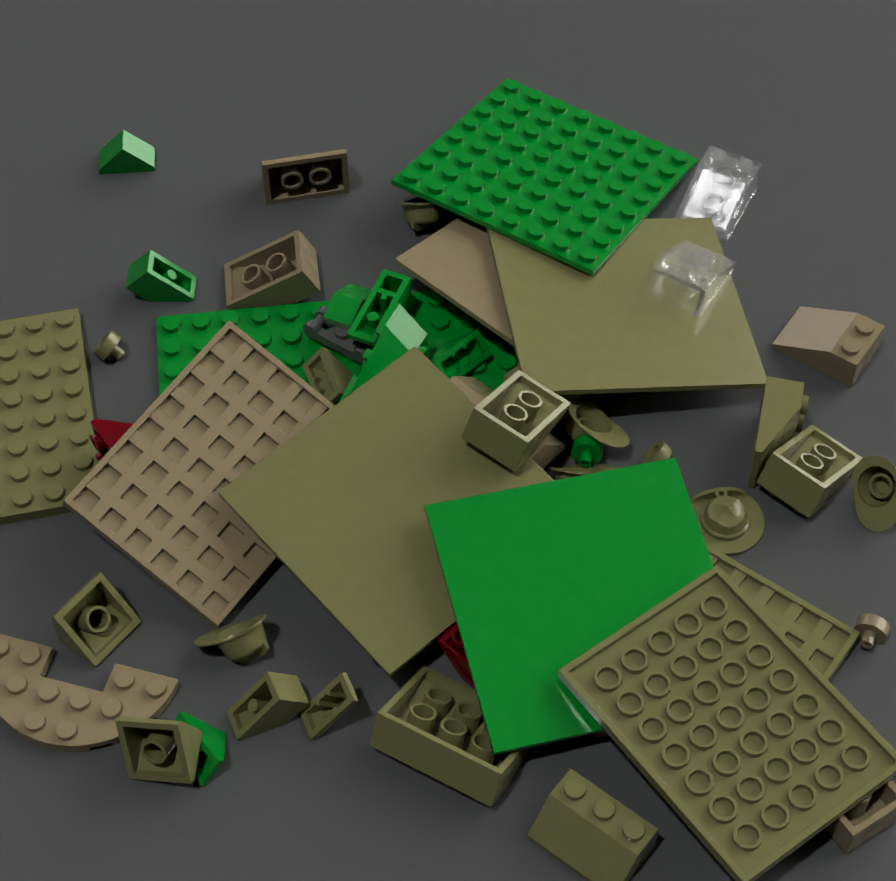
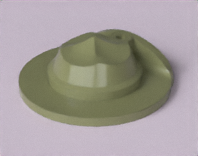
M717 487L695 494L690 499L705 543L727 556H736L748 552L761 540L765 528L764 514L758 503L745 490L737 487Z

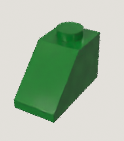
M149 250L129 265L126 289L149 302H191L195 296L197 277L154 251Z

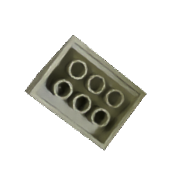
M423 666L377 712L369 742L371 747L381 751L383 754L391 756L411 766L413 769L442 782L444 785L452 787L472 797L477 802L484 803L490 807L506 790L530 749L526 748L493 755L476 691L426 666Z

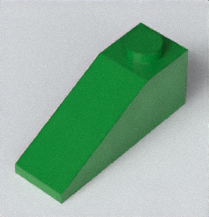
M383 269L346 334L347 338L375 346L379 338L375 331L392 304L397 302L407 310L412 301L411 277Z

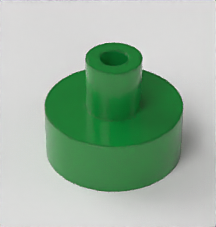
M580 435L573 441L571 455L574 460L579 462L581 467L589 468L591 465L597 464L602 460L604 444L598 442L590 435Z

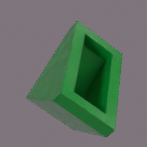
M125 130L119 132L99 151V175L155 171V147Z

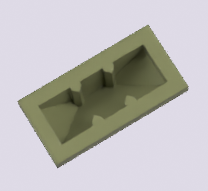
M321 347L303 365L310 386L333 404L342 397L353 376L324 347Z
M341 672L300 712L310 740L319 738L358 702L346 672Z

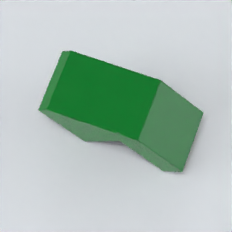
M349 283L336 291L323 316L324 323L349 330L371 290Z

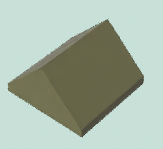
M98 572L51 617L59 641L94 667L141 622V619L102 572Z
M117 717L115 723L129 779L184 784L193 783L202 730L182 721Z

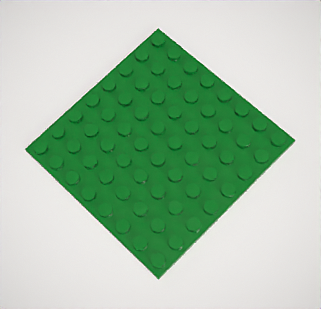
M506 78L392 179L391 184L593 276L697 164L698 159L683 151L668 147L660 141L640 135L634 130H628L610 120L595 116L587 110H581L567 104L563 100L555 99L543 94L539 90L522 85L516 80Z
M676 458L424 506L493 755L605 731L558 677L559 669L714 567Z

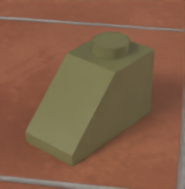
M268 671L226 712L237 740H245L289 723L309 702L297 675Z

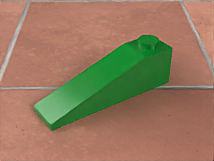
M394 302L375 331L379 338L373 350L368 348L365 350L362 356L364 360L361 365L360 375L354 374L340 401L414 346L427 358L429 357L430 348L428 347L427 333L399 303Z

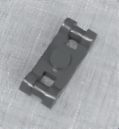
M321 306L315 312V318L308 320L303 326L305 334L362 364L364 360L362 356L367 348L373 350L374 346L347 338L348 330L325 324L323 316L328 307ZM325 325V326L329 327V329H328V331H327V330L323 329L322 327Z

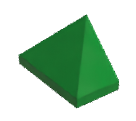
M474 329L438 346L431 362L450 379L452 376H464L490 357L492 353L480 331Z
M180 712L174 721H182L203 731L195 779L201 786H206L224 761L226 733L185 712Z

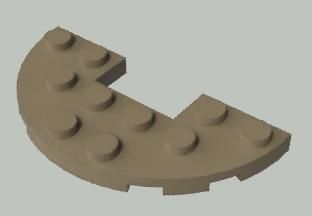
M0 634V717L15 734L34 745L62 752L91 751L92 747L112 743V746L119 744L120 739L115 723L117 717L157 719L169 706L180 687L179 680L176 678L115 663L103 692L45 677L46 672L55 655L53 647Z

